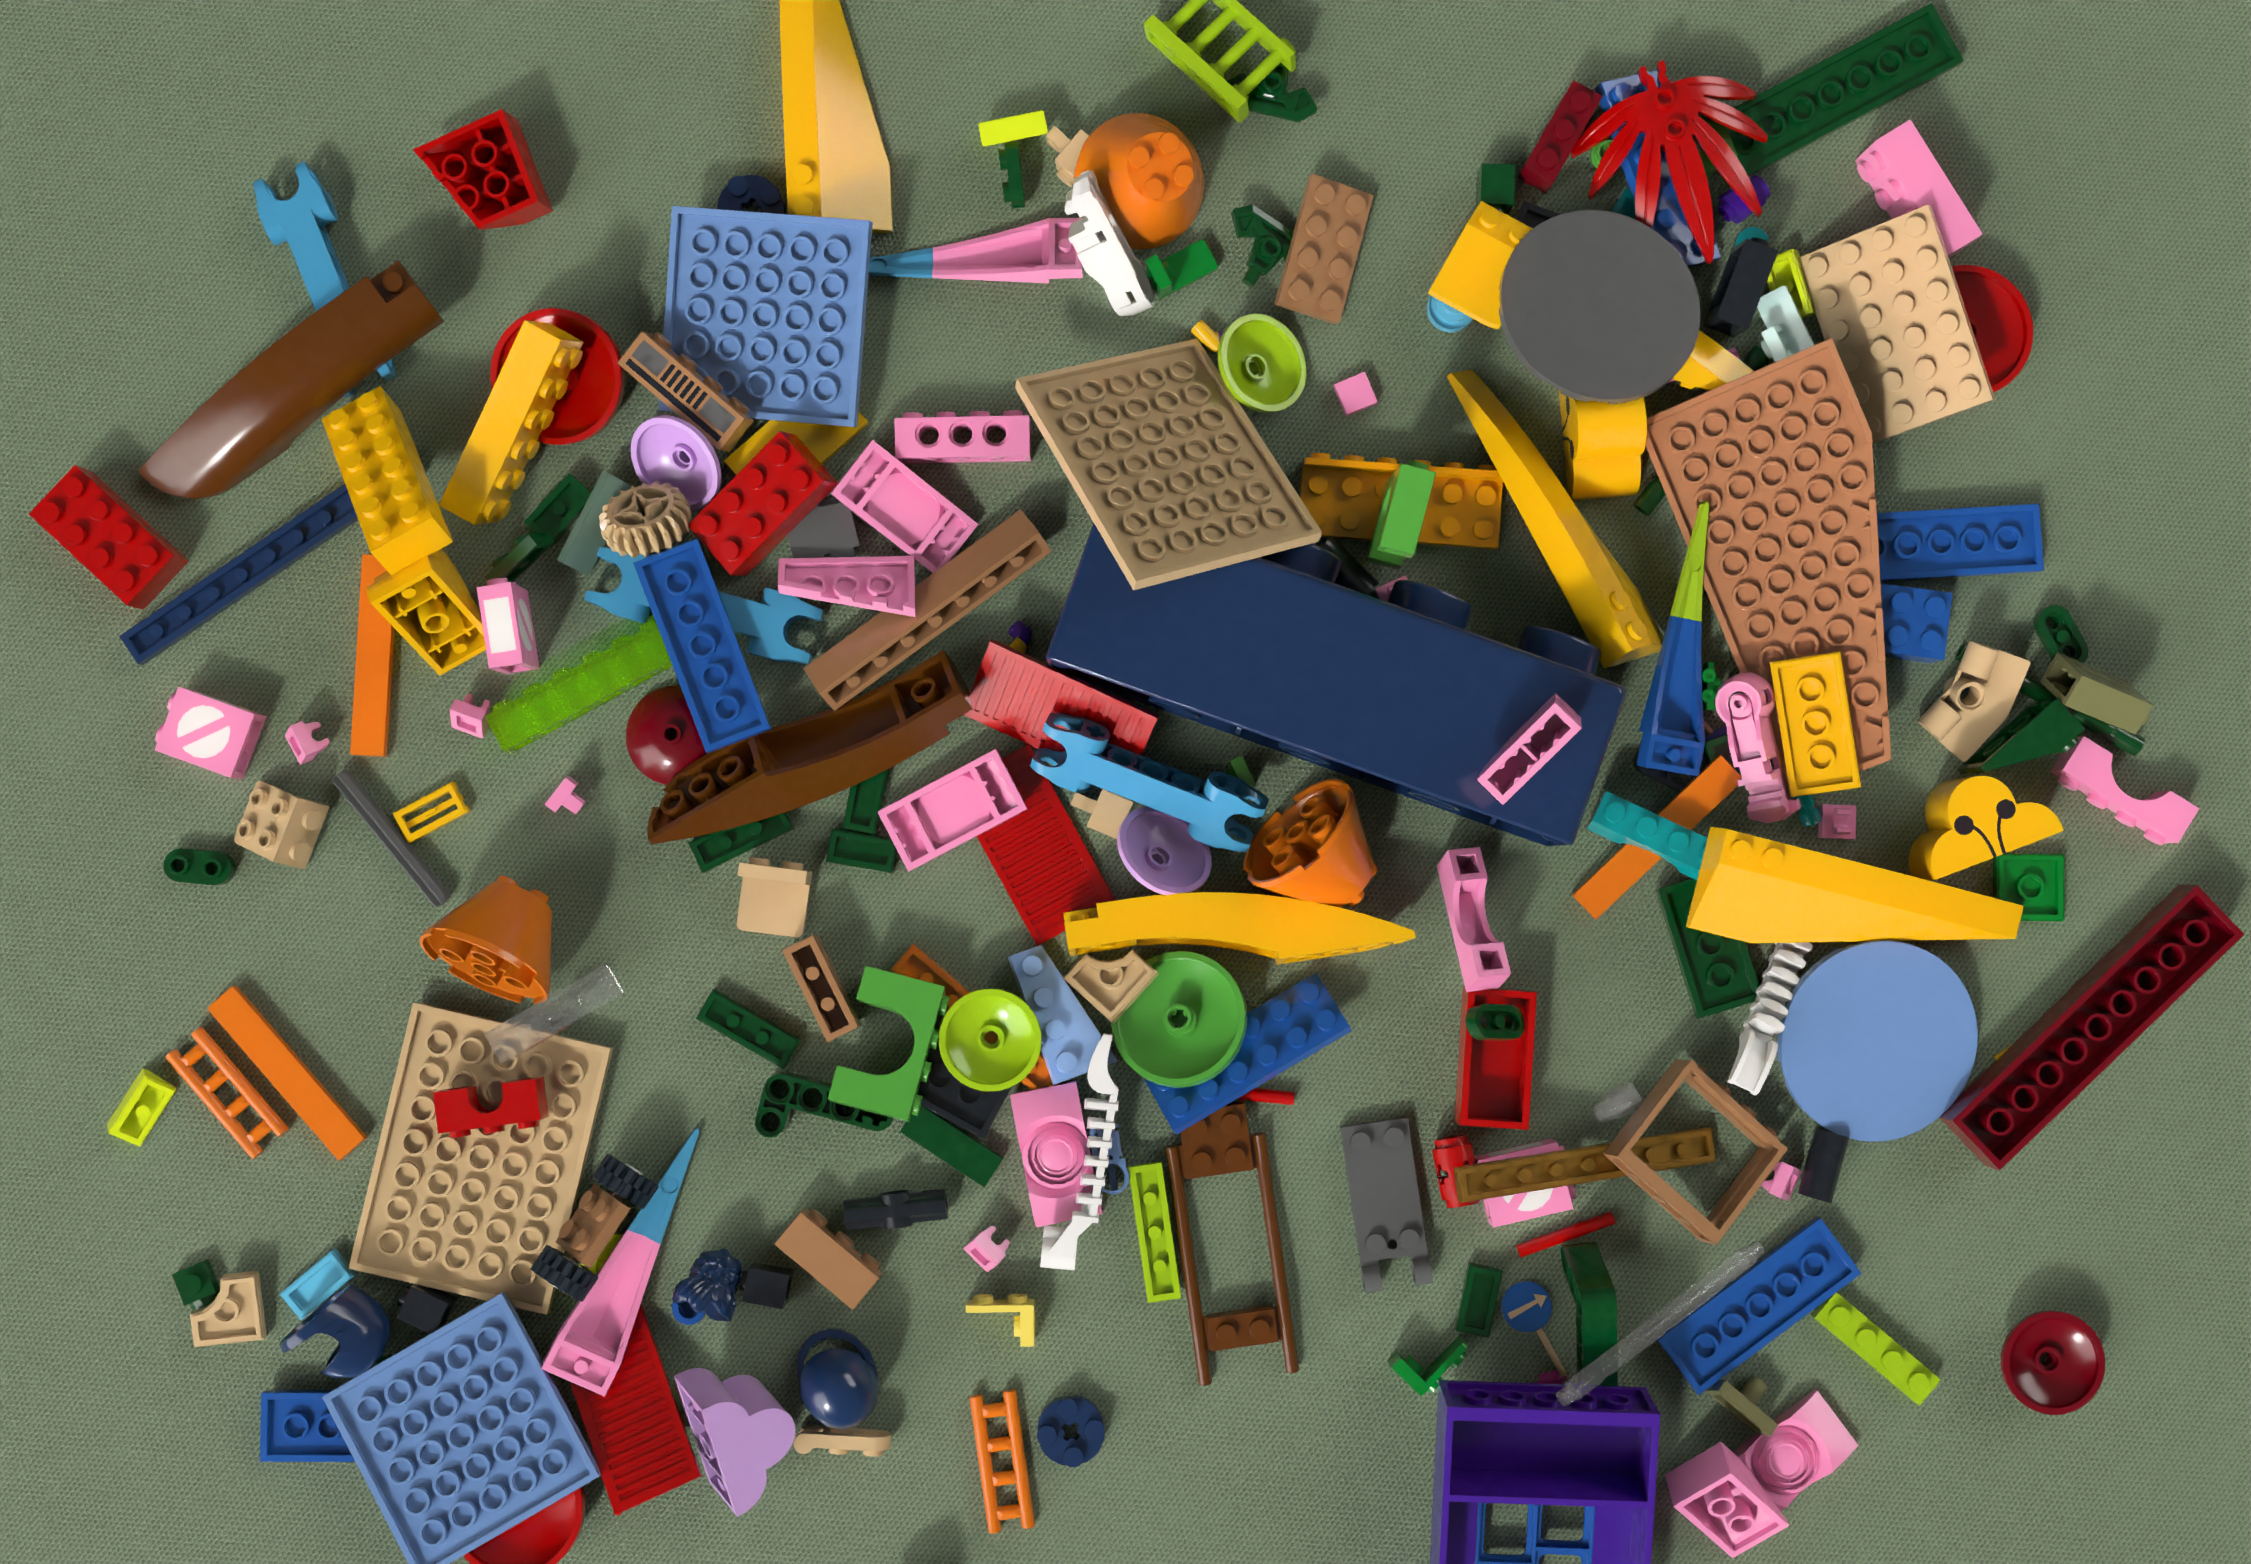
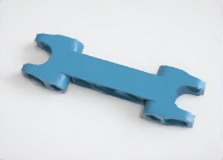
M304 161L295 165L299 179V188L295 196L288 200H278L274 190L263 178L253 182L258 214L269 239L275 246L288 241L314 308L318 311L350 287L325 228L326 225L339 220L331 196L323 188L312 168ZM393 358L377 369L381 377L387 381L396 378ZM353 388L343 397L347 398L352 395H355V389Z
M599 547L597 557L606 562L616 564L620 568L622 573L621 583L617 589L610 593L586 590L584 600L606 609L617 617L646 624L651 608L633 564L644 559V555L639 554L636 558H632L629 554L620 556L618 552H612L611 548ZM764 588L760 603L719 592L734 633L750 637L746 653L776 662H796L808 665L811 663L813 655L791 646L787 637L788 629L794 621L801 618L823 621L825 616L824 610L807 604L796 596L779 594L778 590Z
M1062 713L1049 714L1042 731L1048 737L1061 743L1066 751L1058 752L1047 748L1037 749L1030 764V767L1035 772L1049 779L1057 786L1072 792L1086 793L1091 789L1092 785H1095L1189 822L1187 831L1193 839L1214 848L1248 852L1254 833L1248 827L1236 822L1232 815L1243 814L1254 818L1263 817L1269 799L1262 792L1249 786L1243 780L1223 772L1210 773L1207 781L1109 743L1110 732L1099 723L1084 717H1075ZM1055 725H1061L1067 729L1059 728ZM1041 761L1049 762L1050 764H1052V765H1054V766L1046 765V764H1044V763L1041 762ZM1245 799L1252 800V801H1254V802L1257 803V804L1250 803L1249 801H1247V800H1245ZM1230 835L1237 836L1242 840H1236L1232 838Z

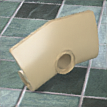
M1969 640L1955 676L1947 680L1944 685L1943 694L1917 722L1957 758L1966 762L2007 719L2031 664L2030 661ZM1969 687L1968 695L1960 700L1962 690Z

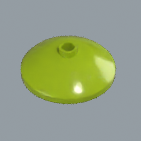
M1248 314L1232 322L1223 332L1218 346V365L1225 385L1240 403L1261 413H1276L1295 403L1305 386L1306 362L1299 342L1284 324L1267 315Z
M979 989L958 999L946 1013L939 1031L940 1054L949 1072L962 1084L980 1091H1000L1021 1082L1034 1068L1041 1050V1029L1035 1013L1020 997L1001 989ZM989 1031H994L998 1035V1040L990 1043L986 1040L985 1034Z

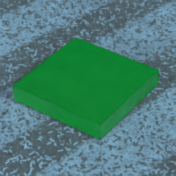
M2005 853L1994 857L1993 898L2024 906L2020 921H2065L2064 854Z

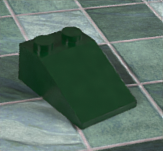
M2057 698L2031 703L1957 770L1960 774L1985 772L2057 752L2065 753L2078 743L2079 740L2076 737L2085 729Z

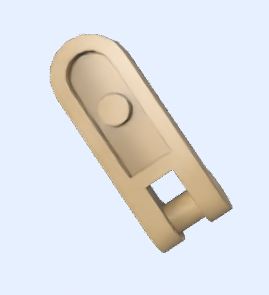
M804 1426L795 1437L793 1446L800 1454H807L813 1448L829 1449L831 1454L843 1455L848 1454L849 1450L863 1451V1455L877 1457L882 1456L885 1450L891 1448V1433L876 1429L847 1428L841 1430L826 1426Z

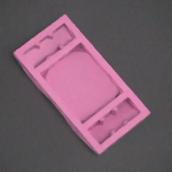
M874 440L870 441L831 492L835 498L884 535L908 556H914V560L932 574L951 561L978 526L977 522Z
M994 749L878 811V814L909 872L1002 824L1028 808L998 750Z
M1072 1081L1035 1090L1011 1093V1105L1036 1227L1070 1221L1073 1211L1081 1212L1082 1204H1076L1077 1192L1092 1193L1093 1186L1080 1185L1081 1173L1095 1175L1093 1167L1084 1166L1085 1155H1091L1090 1148L1087 1147L1088 1138L1077 1082ZM1101 1205L1098 1206L1097 1214L1099 1215L1102 1214Z
M1816 1389L1773 1420L1778 1426L1771 1436L1755 1434L1733 1451L1780 1511L1787 1508L1798 1494L1809 1485L1831 1474L1858 1447L1857 1442Z

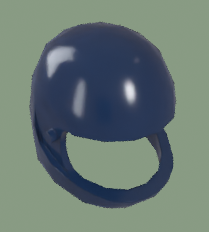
M350 1284L305 1318L285 1336L279 1345L281 1351L285 1353L314 1334L323 1333L330 1335L339 1344L331 1354L321 1374L333 1378H355L371 1369L383 1356L390 1340L391 1321L380 1303L365 1291Z
M842 1329L820 1331L813 1334L803 1344L797 1358V1377L799 1380V1393L809 1413L821 1424L831 1428L844 1430L861 1424L873 1412L879 1392L876 1363L868 1347L854 1334ZM829 1337L842 1338L852 1343L860 1353L858 1355L846 1349H828L815 1354L804 1365L809 1349L818 1341Z

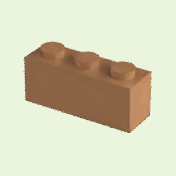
M818 934L812 935L782 950L827 1042L863 1025Z
M804 1208L776 1241L775 1245L853 1310L882 1275L883 1272L878 1269L880 1264L868 1253L861 1255L852 1247L854 1242L841 1231L835 1233L826 1225L828 1220L815 1209L809 1211Z

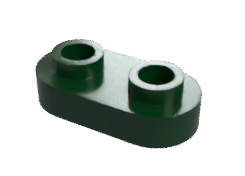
M1018 141L1004 142L1005 149L998 150L1000 169L1007 170L1009 181L1002 182L1004 203L1011 202L1012 209L1025 208Z
M2051 605L2040 609L2034 617L2033 626L2051 660L2054 659L2057 652L2063 654V648L2067 647L2070 650V658L2084 663L2089 653L2088 646L2070 613L2064 607L2058 605ZM2047 618H2051L2054 622L2052 629L2046 625Z
M175 849L168 853L163 865L165 874L171 880L203 885H224L234 877L236 871L235 862L230 855L224 852L196 849ZM180 859L184 862V869L182 871H179L176 867L177 861ZM212 863H216L218 866V871L214 875L210 872V865Z
M1481 1004L1473 1006L1468 1010L1466 1014V1027L1470 1035L1477 1040L1507 1041L1522 1036L1525 1030V1019L1521 1010L1514 1005Z

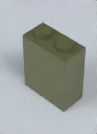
M2058 652L2040 680L2065 706L2135 735L2139 728L2148 721L2151 709L2154 706L2127 681Z

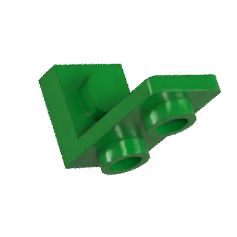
M1203 239L1161 261L1156 254L1146 259L1144 265L1149 281L1160 300L1216 271L1218 268L1213 255Z
M1458 1336L1422 1375L1420 1372L1423 1368L1409 1354L1403 1358L1396 1352L1388 1360V1363L1414 1391L1422 1396L1426 1391L1431 1393L1438 1387L1439 1380H1443L1441 1375L1449 1367L1455 1368L1463 1361L1466 1356L1464 1351L1468 1346Z

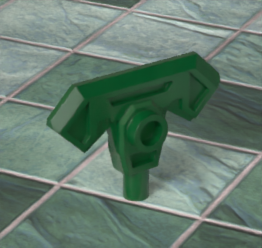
M1282 63L1247 95L1249 111L1298 123L1316 114L1317 106L1305 87L1288 93L1289 70ZM1244 73L1239 74L1227 82L1231 86L1234 84L1239 85L1247 76Z
M1255 205L1234 208L1231 215L1237 238H1255L1246 263L1249 269L1242 279L1244 284L1254 287L1260 275H1266L1282 257L1286 262L1293 231Z

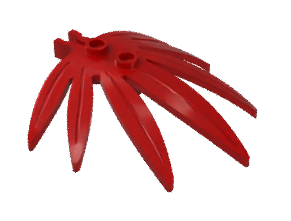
M1661 60L1657 62L1656 68L1658 87L1654 77L1647 73L1646 66L1640 67L1638 76L1642 85L1646 87V91L1622 100L1597 118L1577 141L1571 151V157L1575 158L1595 147L1627 123L1613 139L1596 169L1588 193V199L1591 200L1621 166L1641 132L1645 133L1636 177L1635 220L1652 228L1660 187L1661 148L1665 152L1674 190L1689 229L1706 263L1711 264L1714 257L1712 202L1705 169L1692 136H1695L1721 176L1756 217L1759 218L1761 216L1762 209L1754 187L1735 153L1725 140L1698 114H1703L1727 128L1763 143H1767L1768 135L1752 119L1739 110L1714 100H1753L1756 95L1754 90L1736 81L1716 76H1695L1671 83L1666 76L1665 61Z

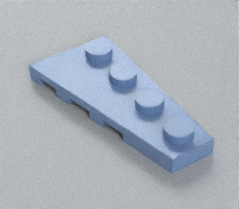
M1042 945L1009 956L1008 959L1022 999L1030 1006L1038 1019L1042 1036L1041 1052L1053 1085L1087 1073L1091 1057L1102 1036ZM1109 1050L1107 1065L1118 1061L1111 1050Z

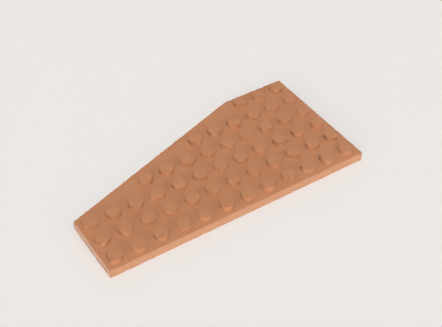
M1830 338L1648 417L1645 446L1687 547L1689 546L1701 501H1708L1709 503L1703 585L1740 673L1752 672L1762 676L1770 683L1774 691L1770 662L1840 651L1856 757L1860 772L1891 760L1872 432L1833 339ZM1763 690L1766 696V703H1768V695L1766 690ZM1775 700L1770 719L1789 789Z

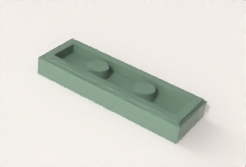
M602 471L557 561L589 576L598 559L599 547H604L606 543L600 532L601 527L599 525V515L603 512L602 506L610 504L609 498L619 496L620 490L627 491L631 489L630 484L606 471Z

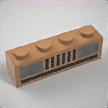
M641 331L618 361V364L683 420L696 427L717 449L730 452L754 421L746 414L749 408L735 397H732L731 400L721 392L723 386L709 375L704 378L695 370L698 365L683 353L678 356L670 349L672 343L662 334L655 332L653 335Z

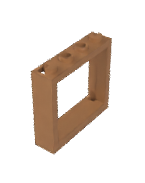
M1675 1059L1603 1154L1701 1242L1717 1245L1788 1148L1778 1140L1779 1138L1775 1135L1776 1131L1767 1125L1762 1126L1755 1119L1756 1113L1751 1108L1742 1103L1738 1104L1730 1097L1732 1092L1728 1087L1709 1078L1706 1075L1708 1070L1704 1066H1699L1692 1059ZM1683 1081H1686L1758 1147L1757 1151L1706 1218L1631 1151Z

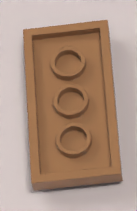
M1315 174L1308 176L1275 305L1335 325L1340 323L1373 199L1372 194Z

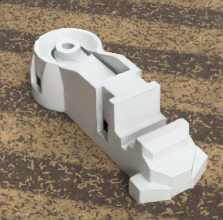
M1093 170L1081 173L1080 176L1074 178L1073 189L1068 191L1066 195L1064 209L1067 215L1078 213L1079 217L1084 216V218L1070 224L1068 236L1070 243L1073 244L1077 251L1080 262L1086 273L1104 287L1113 309L1119 316L1136 315L1154 307L1155 297L1149 278L1130 248L1097 184V178Z

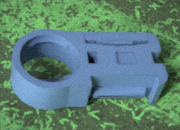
M1115 1123V1129L1120 1128L1119 1125ZM1090 1129L1089 1133L1090 1136L1102 1137L1103 1130ZM1114 1130L1111 1133L1112 1148L1108 1149L1107 1155L1109 1157L1108 1173L1111 1191L1105 1189V1187L1101 1188V1191L1107 1194L1122 1192L1129 1182L1125 1158L1120 1159L1119 1157L1123 1156L1119 1131L1115 1132ZM1092 1148L1093 1155L1099 1156L1100 1148ZM1114 1164L1119 1165L1125 1175L1123 1186L1119 1190Z

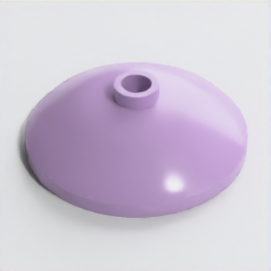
M659 415L646 420L636 429L631 441V458L636 474L642 484L646 482L648 485H651L655 481H659L661 485L670 483L672 487H678L680 492L684 494L685 499L688 500L690 511L701 509L714 499L721 484V468L712 445L696 427L678 417Z
M1148 806L1132 811L1120 825L1117 835L1118 851L1128 871L1142 885L1163 895L1193 893L1197 891L1208 879L1211 872L1212 857L1210 848L1207 844L1199 842L1189 835L1187 831L1189 822Z

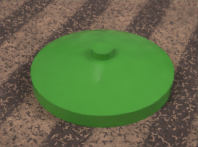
M1187 951L1167 952L1146 960V962L1159 975L1115 1024L1111 1022L1116 1047L1125 1062L1135 1072L1155 1084L1172 1088H1184L1207 1082L1230 1065L1242 1046L1247 1028V1009L1243 994L1230 973L1209 957Z

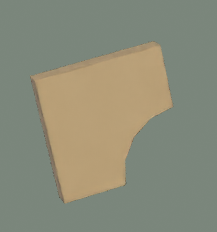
M1132 950L1124 957L1112 961L1097 960L1085 954L1064 979L1107 1019L1115 1024L1159 973Z
M259 1271L224 1274L221 1277L220 1292L216 1299L206 1307L191 1312L190 1320L194 1347L256 1341L266 1338L267 1331Z

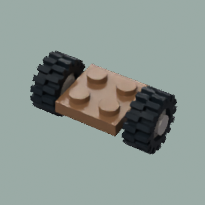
M608 1153L592 1177L612 1191L608 1193L603 1188L594 1184L581 1197L578 1209L572 1218L561 1227L559 1237L556 1240V1243L569 1253L568 1256L546 1245L530 1268L552 1286L581 1302L584 1301L599 1277L579 1263L581 1262L587 1267L592 1268L631 1209L622 1203L621 1200L625 1198L644 1210L659 1187L656 1183L646 1178L643 1173Z

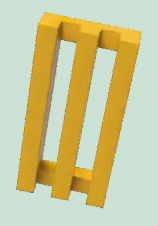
M450 782L393 813L408 843H413L471 812L469 807L465 805L464 798L457 790L458 786L455 782ZM448 793L451 794V799L408 822L405 821V816ZM457 805L458 809L411 833V828Z

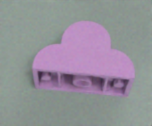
M688 1369L675 1375L674 1378L708 1481L738 1517L752 1508L763 1494L767 1482L766 1469L778 1463L792 1446L795 1437L794 1421L764 1385L753 1376L737 1375L721 1382L714 1373L707 1369Z

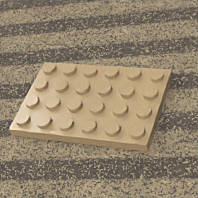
M1925 205L1798 258L1824 340L1833 339L1872 432V444L1996 400L1931 205Z

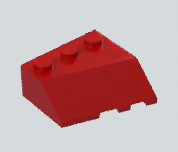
M503 109L413 149L416 155L424 161L432 171V174L445 186L453 196V199L480 230L524 225L553 212L518 120Z

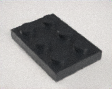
M938 1042L937 1048H930L927 1062L932 1063L927 1083L921 1081L917 1094L923 1096L921 1105L984 1139L1012 1087L988 1092L976 1090L962 1084L945 1066Z

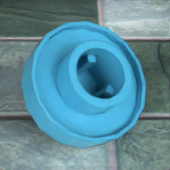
M1430 295L1426 310L1428 318L1434 327L1443 332L1454 333L1469 326L1473 318Z

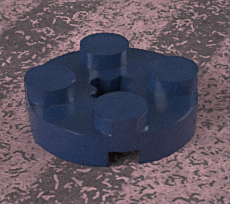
M757 175L733 177L722 190L718 199L717 209L745 211L743 209L745 205H749L750 202H756V206L760 208L761 213L786 214V207L779 189L768 179Z
M1073 1395V1397L1066 1396L1063 1398L1061 1396L1053 1399L1044 1407L1038 1420L1037 1440L1042 1451L1052 1461L1069 1467H1078L1082 1463L1088 1462L1098 1453L1104 1441L1105 1426L1101 1412L1092 1401L1083 1396ZM1074 1422L1079 1425L1077 1428L1079 1435L1076 1438L1073 1436L1066 1438L1064 1436L1065 1430L1062 1426L1065 1423L1067 1425H1072Z

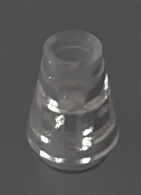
M1631 1080L1626 1084L1623 1082L1618 1084L1598 1100L1597 1103L1591 1105L1602 1124L1605 1121L1635 1113L1642 1104L1643 1099Z

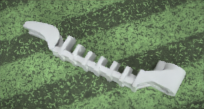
M1809 942L1774 943L1776 946L1774 952L1768 958L1770 962L1767 970L1762 974L1763 981L1756 990L1755 1002L1751 1004L1749 1009L1751 1010L1750 1015L1743 1024L1745 1028L1739 1037L1738 1054L1727 1082L1748 1090L1753 1095L1759 1094L1775 1059L1778 1043L1773 1041L1772 1038L1785 1029V1025L1780 1020L1788 1015L1789 1011L1784 1006L1786 1002L1792 999L1791 988L1798 984L1800 980L1796 976L1797 972L1806 965V961L1802 958L1812 949L1813 945Z
M1103 1034L1094 1050L1088 1068L1087 1079L1092 1089L1098 1093L1110 1094L1109 1100L1085 1098L1084 1109L1107 1111L1106 1118L1088 1117L1087 1128L1103 1130L1102 1137L1088 1136L1087 1147L1100 1148L1099 1156L1085 1155L1084 1166L1097 1167L1096 1174L1081 1173L1080 1185L1093 1186L1092 1193L1077 1192L1076 1204H1082L1081 1212L1073 1211L1072 1219L1065 1228L1044 1226L1040 1267L1075 1270L1078 1236L1092 1223H1098L1099 1221L1097 1211L1098 1206L1102 1205L1101 1188L1105 1187L1106 1176H1104L1105 1168H1108V1149L1112 1148L1111 1133L1115 1130L1114 1116L1115 1112H1118L1119 1101H1117L1119 1089L1111 1079L1107 1067L1112 1034Z

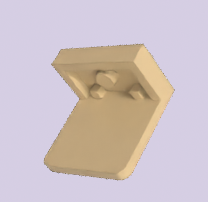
M258 781L249 796V802L241 822L237 826L234 838L235 843L272 862L305 869L330 807L320 802L295 796L267 782Z
M750 857L749 863L739 862L738 876L743 877L737 916L738 929L773 935L801 937L805 930L812 871L803 870V863L783 861V867L769 866L770 859Z

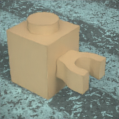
M1054 126L1046 135L1048 139L1046 143L1060 153L1055 159L1056 170H1058L1057 176L1066 185L1072 187L1074 183V169L1082 149L1081 147L1089 135L1080 129L1074 138L1070 140Z
M1102 789L1097 801L1075 792L1070 805L1091 814L1087 827L1117 839L1119 827L1129 815L1134 802Z

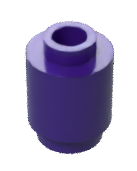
M1754 175L1749 179L1762 207L1765 205L1766 199L1770 197V190L1762 178ZM1732 188L1719 197L1720 205L1718 206V211L1727 222L1732 221L1739 224L1753 214Z

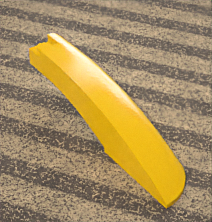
M1197 892L1152 895L1096 903L1097 908L1063 913L1070 956L1134 946L1176 944L1239 950L1274 958L1275 965L1369 951L1392 945V942L1393 944H1400L1416 938L1415 931L1363 913L1317 902L1262 894Z

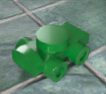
M1714 662L1703 664V711H1716L1714 699L1718 687L1721 685L1720 677H1716Z

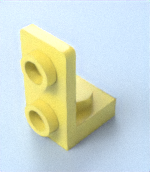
M977 1294L973 1296V1300H967L965 1305L966 1313L1020 1312V1316H1014V1337H1020V1347H1032L1035 1345V1299H1028L1027 1294H1009L1007 1299L994 1300V1296L991 1294Z

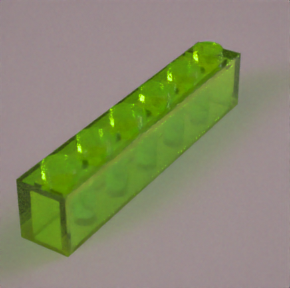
M655 619L641 625V632L631 637L626 634L616 638L610 643L612 647L602 653L596 650L580 659L582 664L573 669L567 666L557 670L551 675L552 680L543 685L535 683L521 691L523 696L511 702L510 699H505L492 706L493 712L486 715L485 718L503 752L513 754L673 667Z

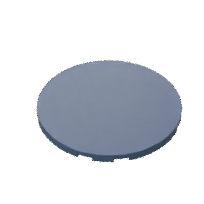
M1859 941L1857 944L1843 949H1836L1824 956L1801 977L1798 984L1792 990V999L1786 1002L1784 1006L1789 1011L1788 1015L1781 1022L1785 1025V1029L1777 1035L1778 1061L1781 1063L1785 1085L1795 1102L1810 1118L1836 1134L1850 1137V1139L1869 1142L1888 1141L1905 1137L1920 1131L1938 1119L1951 1107L1965 1087L1977 1052L1978 1028L1976 1014L1970 995L1957 974L1932 953L1912 944L1899 941Z

